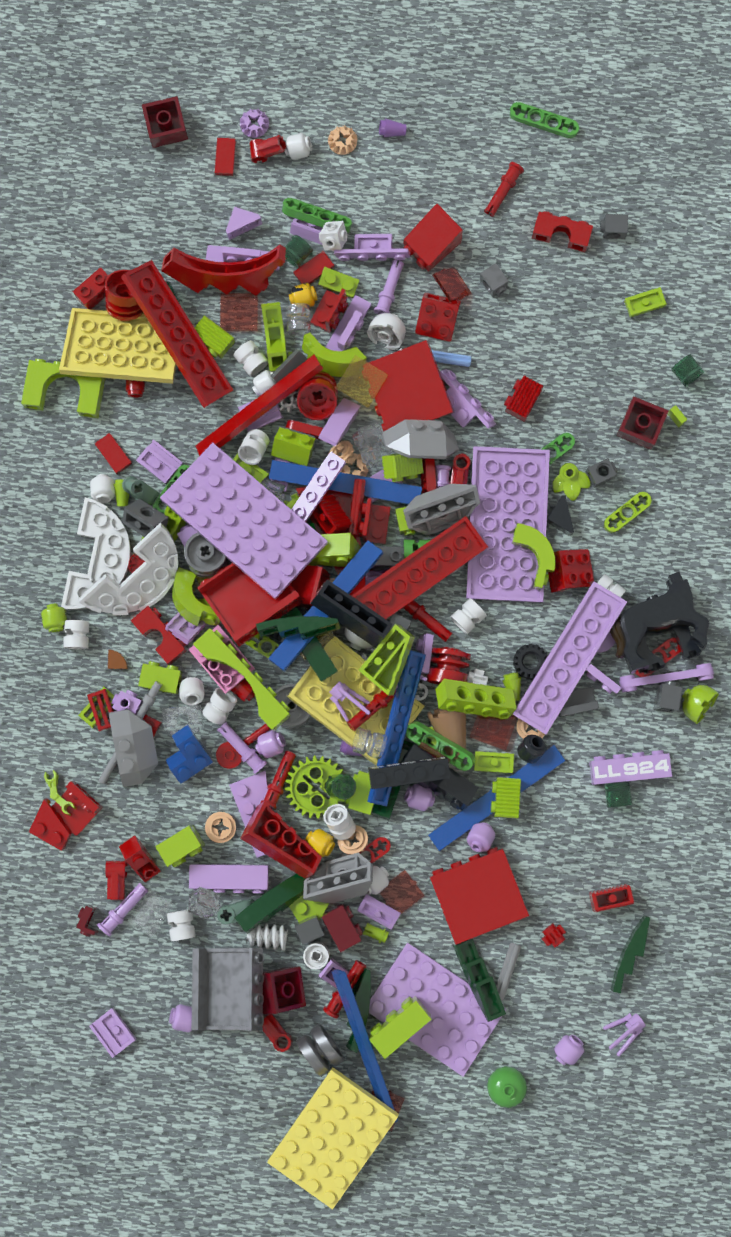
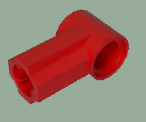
M281 135L266 140L254 139L249 143L251 161L253 163H257V161L266 162L267 157L282 153L286 149V142Z
M458 454L454 458L450 484H467L470 459L466 454ZM463 459L466 462V467H458L456 461Z
M106 861L107 899H125L126 861Z
M273 1014L266 1016L263 1022V1032L273 1043L277 1051H287L292 1046L293 1038L285 1031ZM280 1037H285L288 1040L287 1047L279 1045L278 1039Z

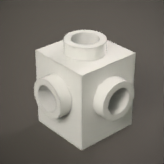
M343 221L326 222L319 233V241L322 243L324 251L342 249L348 238Z

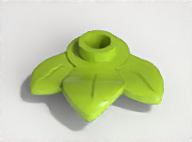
M566 463L561 466L559 475L553 480L552 487L554 493L564 491V494L574 501L579 496L581 488H590V480L585 472L578 471L576 465ZM568 469L572 470L571 476H567L566 471Z

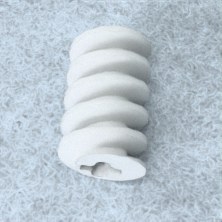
M268 923L265 924L264 928H261L259 924L247 934L246 944L249 941L250 946L254 947L257 942L258 948H261L263 943H265L266 949H269L271 944H273L274 950H277L280 944L282 951L286 949L288 929L285 931L284 926L281 925L280 929L277 930L276 924H273L272 928L269 929Z

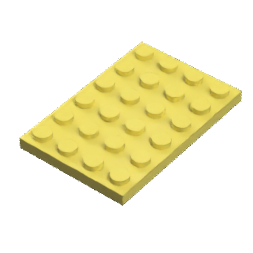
M72 308L59 367L60 374L173 384L176 363L145 314L131 321H121L110 316L107 311Z
M333 635L324 646V650L338 672L321 682L310 665L287 697L377 766L394 699L387 704L386 708L379 709L355 732L349 728L335 703L330 699L332 697L329 693L330 690L340 681L369 702L373 700L374 694H379L382 690L359 671L366 660ZM347 697L342 702L338 699L349 720L361 710ZM354 697V698H355L358 702H360L364 707L367 705V704L363 703L362 701H360L359 699H357L356 697ZM416 699L413 703L408 725L414 722L424 708V705Z
M332 1067L267 1163L333 1210L394 1124L399 1114Z

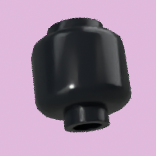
M532 734L527 735L517 748L519 757L527 763H536L546 751L543 739Z

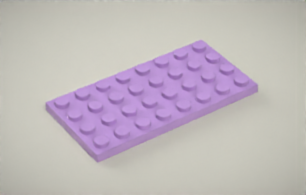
M214 443L160 497L162 502L275 600L328 544L325 538Z
M473 446L471 485H476L480 504L471 513L470 522L488 548L468 561L466 599L543 603L544 585L541 590L533 588L538 568L537 558L530 549L512 544V539L517 523L531 526L546 537L550 450Z

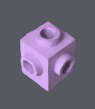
M127 690L126 693L120 691L119 694H115L112 700V708L117 711L129 709L136 715L143 701L136 698L138 694Z

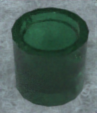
M295 235L291 237L292 239L285 246L286 261L292 266L299 268L309 256L313 255V249L303 238Z
M691 354L681 359L671 368L684 387L693 383L705 372Z
M334 774L329 776L326 781V792L334 799H349L356 791V782L348 774Z
M629 781L604 784L607 808L633 805Z

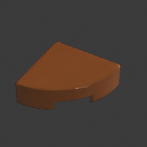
M108 649V669H128L125 658L117 651Z

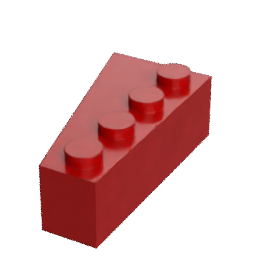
M263 801L256 807L240 839L306 879L312 876L322 857L305 840H302L296 834V831L289 827L282 820V817L269 807L270 805L266 801Z

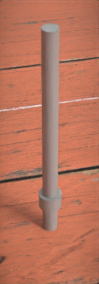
M155 681L149 693L145 694L142 700L143 703L136 714L141 719H143L149 707L153 706L156 700L155 697L162 686L161 683ZM116 752L112 755L98 780L102 784L106 783L117 764Z

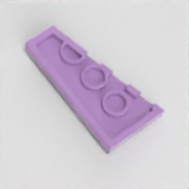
M266 771L229 785L245 828L256 807L260 804L261 800H264L267 793ZM253 847L257 858L265 855L263 852Z

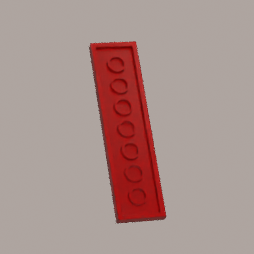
M150 260L124 273L121 276L122 280L203 408L232 392L233 388L154 262Z
M465 516L354 593L352 597L387 619L487 549L488 546L467 516Z

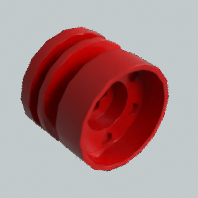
M130 270L114 271L105 280L106 310L110 316L121 321H131L143 314L140 306L121 278L124 273Z
M320 371L299 387L297 406L305 417L312 420H323L334 413L338 395V386L335 379L330 374Z
M449 647L432 648L431 654L439 656V658H431L430 662L437 664V668H429L427 682L438 685L443 679L467 682L468 674L460 672V668H469V664L461 660H470L471 654Z

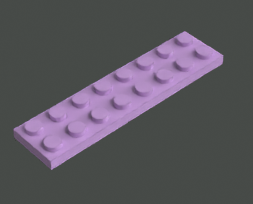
M596 582L591 584L517 705V709L513 713L514 716L545 735L548 733L627 601Z

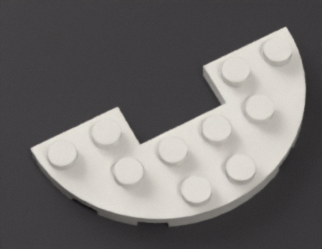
M86 497L77 534L95 538L88 574L72 571L68 573L61 605L66 610L86 609L87 607L79 603V598L105 574L120 585L126 577L131 558L130 540L122 521L107 506Z
M159 523L133 548V552L145 562L120 585L105 574L79 598V603L98 613L102 611L112 613V615H128L129 612L142 611L147 606L151 607L156 604L171 588L178 569L176 545L169 531Z

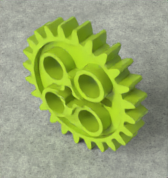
M314 755L313 761H310L306 757L305 764L299 760L300 767L292 766L295 772H288L292 779L285 781L290 784V787H286L285 790L290 791L291 794L286 797L293 798L290 805H297L295 811L302 809V816L309 812V818H312L315 813L317 819H319L320 813L324 815L328 807L338 804L339 801L345 802L341 796L347 794L343 788L347 787L348 784L342 783V781L347 777L340 776L343 769L336 770L337 763L333 766L330 765L331 759L324 762V756H322L320 761H317ZM313 768L321 770V776L318 779H313L310 775ZM303 776H308L316 784L320 782V788L330 796V799H326L317 790L313 792V786ZM327 781L335 782L336 788L334 791H326L325 784ZM302 782L308 785V791L304 794L299 793L297 789L298 785ZM316 795L321 796L323 799L322 805L318 807L312 804V798Z

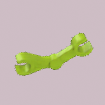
M53 770L54 777L49 779L48 773L45 772L44 779L50 788V798L62 807L63 813L70 816L71 814L66 811V808L72 806L76 810V806L72 802H66L58 793V773Z

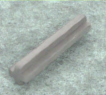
M510 943L496 984L501 1001L504 1000L521 946L516 943Z

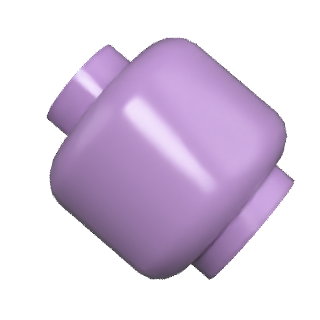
M271 730L258 737L256 750L265 758H272L284 751L286 741L282 733Z
M416 783L412 787L409 786L407 788L405 801H407V805L410 808L426 811L429 807L433 806L435 796H433L430 788H424Z
M487 823L474 824L467 836V843L476 852L488 851L495 839V832Z
M179 1004L176 1008H172L169 1017V1024L172 1025V1028L182 1032H191L192 1007Z
M573 1034L564 1035L554 1048L557 1055L556 1059L563 1065H574L584 1053L583 1042Z

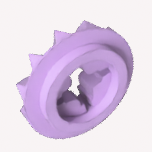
M250 109L248 112H244L240 118V128L248 137H261L269 128V119L265 112L259 109ZM250 119H251V120L253 119L254 121H255L256 119H258L257 122H258V125H259V126H256L255 124H253L252 126H250V125H251Z

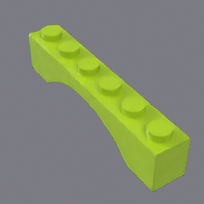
M209 628L193 645L208 661L228 665L246 678L256 696L258 715L274 732L291 716L288 713L290 708L283 701L279 703L274 698L277 694L270 687L266 689L261 684L264 680L257 672L252 674L248 670L251 666L244 658L239 660L236 657L237 651L231 644L226 646L223 643L224 637L218 630L213 632Z

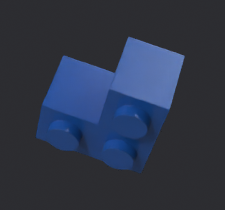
M189 725L172 735L179 751L167 758L166 762L170 771L179 783L182 784L213 763V761Z

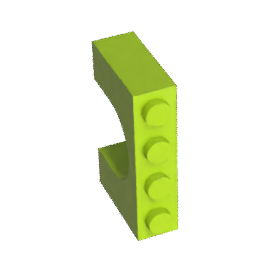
M43 359L29 360L21 400L24 408L43 411L49 385L58 378L69 377L75 379L80 385L77 413L84 417L99 418L105 378L60 374L59 361L47 363Z

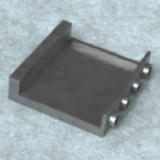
M263 948L193 949L191 1030H263Z

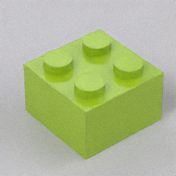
M189 825L155 847L166 866H173L175 868L185 863L187 856L194 857L201 853L205 843L194 825Z

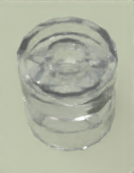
M303 303L286 306V316L289 320L286 323L287 334L291 336H304V334L311 333V322L308 320L310 306Z
M359 727L353 740L352 751L362 755L367 752L370 757L380 759L386 746L387 736L379 732L371 734L370 730Z

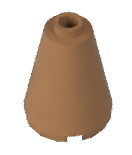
M439 708L434 709V714L428 712V718L437 733L466 749L465 713L450 712ZM445 746L446 754L449 756L453 755V749ZM458 752V754L454 757V759H457V758H458V755L460 754L459 752Z

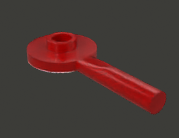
M264 724L243 741L249 746L260 735L270 730L269 726ZM225 742L218 747L216 759L222 767L232 769L242 762V756L229 742Z

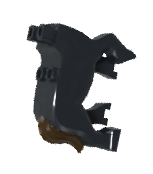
M680 572L668 576L669 580L666 581L668 590L664 595H652L647 598V601L628 608L623 615L618 616L609 631L617 645L615 656L625 659L630 675L636 673V670L641 668L646 670V673L662 669L666 665L662 658L657 657L649 650L646 636H658L673 631L681 649L683 661L699 656L702 652L700 648H706L709 620L694 609L690 585L687 579H682ZM689 626L694 628V633L692 635Z

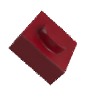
M91 905L81 908L77 917L80 920L76 928L80 929L81 934L88 937L98 933V930L88 926L96 910V907Z

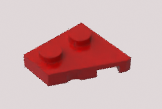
M46 798L39 808L29 833L62 851L65 849L72 831L64 824L60 814L53 810L50 800Z

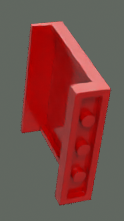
M422 341L363 365L362 375L365 381H369L371 388H368L371 398L376 400L377 406H375L378 417L381 416L384 423L381 424L383 432L405 419L435 420L455 413L429 341Z
M233 562L229 566L219 569L213 577L203 580L200 586L197 587L239 647L258 634L257 623L280 619L303 602L291 584L275 600Z
M494 847L487 851L488 854L480 857V854L468 857L469 861L462 864L461 861L450 864L451 868L444 871L443 868L432 871L433 875L430 876V880L455 944L529 916L503 849Z

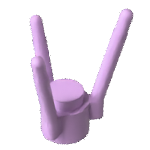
M339 681L330 690L329 693L332 695L330 699L335 703L346 722L349 721V718L338 702V699L342 702L347 697L366 714H370V711L354 697L365 704L370 702L350 689L345 683L342 684Z
M629 1013L624 1018L603 1027L604 1030H607L627 1021L625 1026L628 1030L609 1046V1049L612 1050L629 1034H632L618 1051L617 1056H620L646 1026L637 1013L633 1016Z

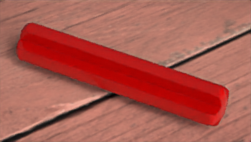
M364 479L354 480L350 513L352 525L349 527L348 533L355 536L359 535L366 483Z

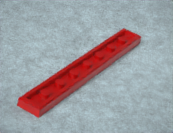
M315 354L195 445L199 456L212 443L221 448L319 373L323 367Z

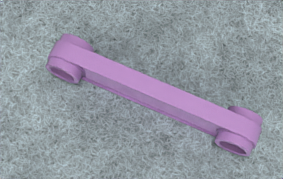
M711 663L696 665V669L640 678H635V675L622 676L619 683L622 693L636 691L639 685L698 677V681L714 679V672Z

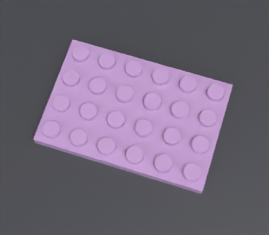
M407 942L371 997L369 1013L384 1023L386 1016L394 1009L398 1011L402 1006L401 1003L406 998L416 996L431 1014L432 1020L408 1040L464 1077L501 1017L487 1022L469 984Z

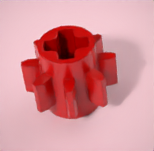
M552 923L542 931L545 935L542 940L547 946L552 945L555 948L565 940L563 934L566 931L561 925L556 927Z

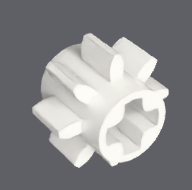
M296 391L278 403L282 405L280 410L284 411L287 408V411L291 413L292 409H299ZM287 398L292 401L290 404L287 403Z
M475 669L474 672L469 671L467 682L487 685L488 676H484L485 671Z

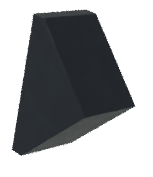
M566 495L561 496L547 518V523L570 536L573 535L574 529Z

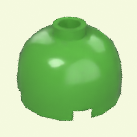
M504 1066L496 1069L490 1075L487 1089L490 1098L495 1104L500 1107L511 1108L516 1107L523 1101L526 1096L527 1084L521 1072L514 1067Z

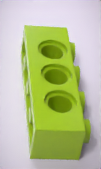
M443 679L435 689L438 708L450 712L456 711L465 714L482 715L484 717L508 719L517 709L513 689Z

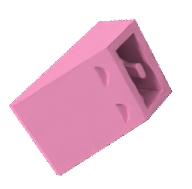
M219 625L212 629L213 632L218 630L219 633L224 637L222 641L226 646H228L229 644L232 645V647L237 651L235 655L239 660H241L242 658L245 659V661L251 666L248 669L250 672L255 670L253 665L247 660V658L242 654V652L237 648V646L232 642V640L227 636V634L221 629ZM194 645L188 649L225 694L245 678L228 665L208 661Z

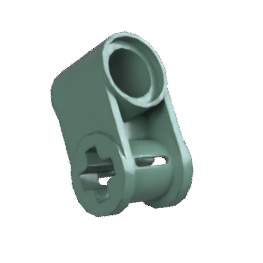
M127 476L122 482V487L128 494L134 497L135 500L141 499L150 506L160 494L154 488L134 476Z
M253 899L222 906L217 913L218 920L222 924L236 923L237 921L234 917L252 904ZM224 910H227L228 913H232V915L229 916L228 920H226L225 917H221V914L224 913Z

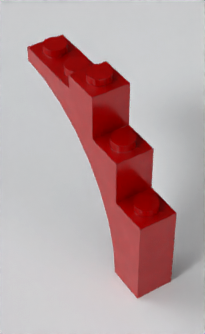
M278 245L260 257L239 262L204 260L173 248L163 258L161 271L196 293L206 289L210 284L225 294H229L232 290L241 286L257 296L261 291L267 289L269 285L268 277L273 274L274 270L285 263L286 248Z

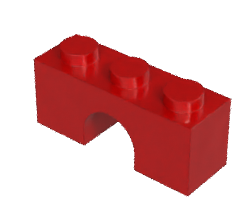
M547 211L538 212L532 239L550 243L551 236L555 232L561 231L569 237L568 248L586 252L593 225H589L586 221L578 222L571 220L567 216L558 217Z
M147 606L130 621L145 637L153 631L161 632L163 640L155 650L168 665H171L187 651L184 648L187 644L172 635L171 631L165 630L168 622L164 624L161 621L160 617L162 615L155 607L151 609Z

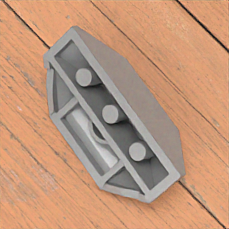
M405 419L382 433L385 449L393 450L408 458L446 459L459 449L455 435L442 421Z
M448 484L415 496L403 510L408 529L430 535L451 527L465 516L468 518L475 507L480 504L476 485Z
M129 709L110 712L112 737L122 785L127 787L142 784L158 765L152 727Z
M360 853L326 861L310 878L308 877L304 880L303 899L336 903L366 895L373 881V864Z

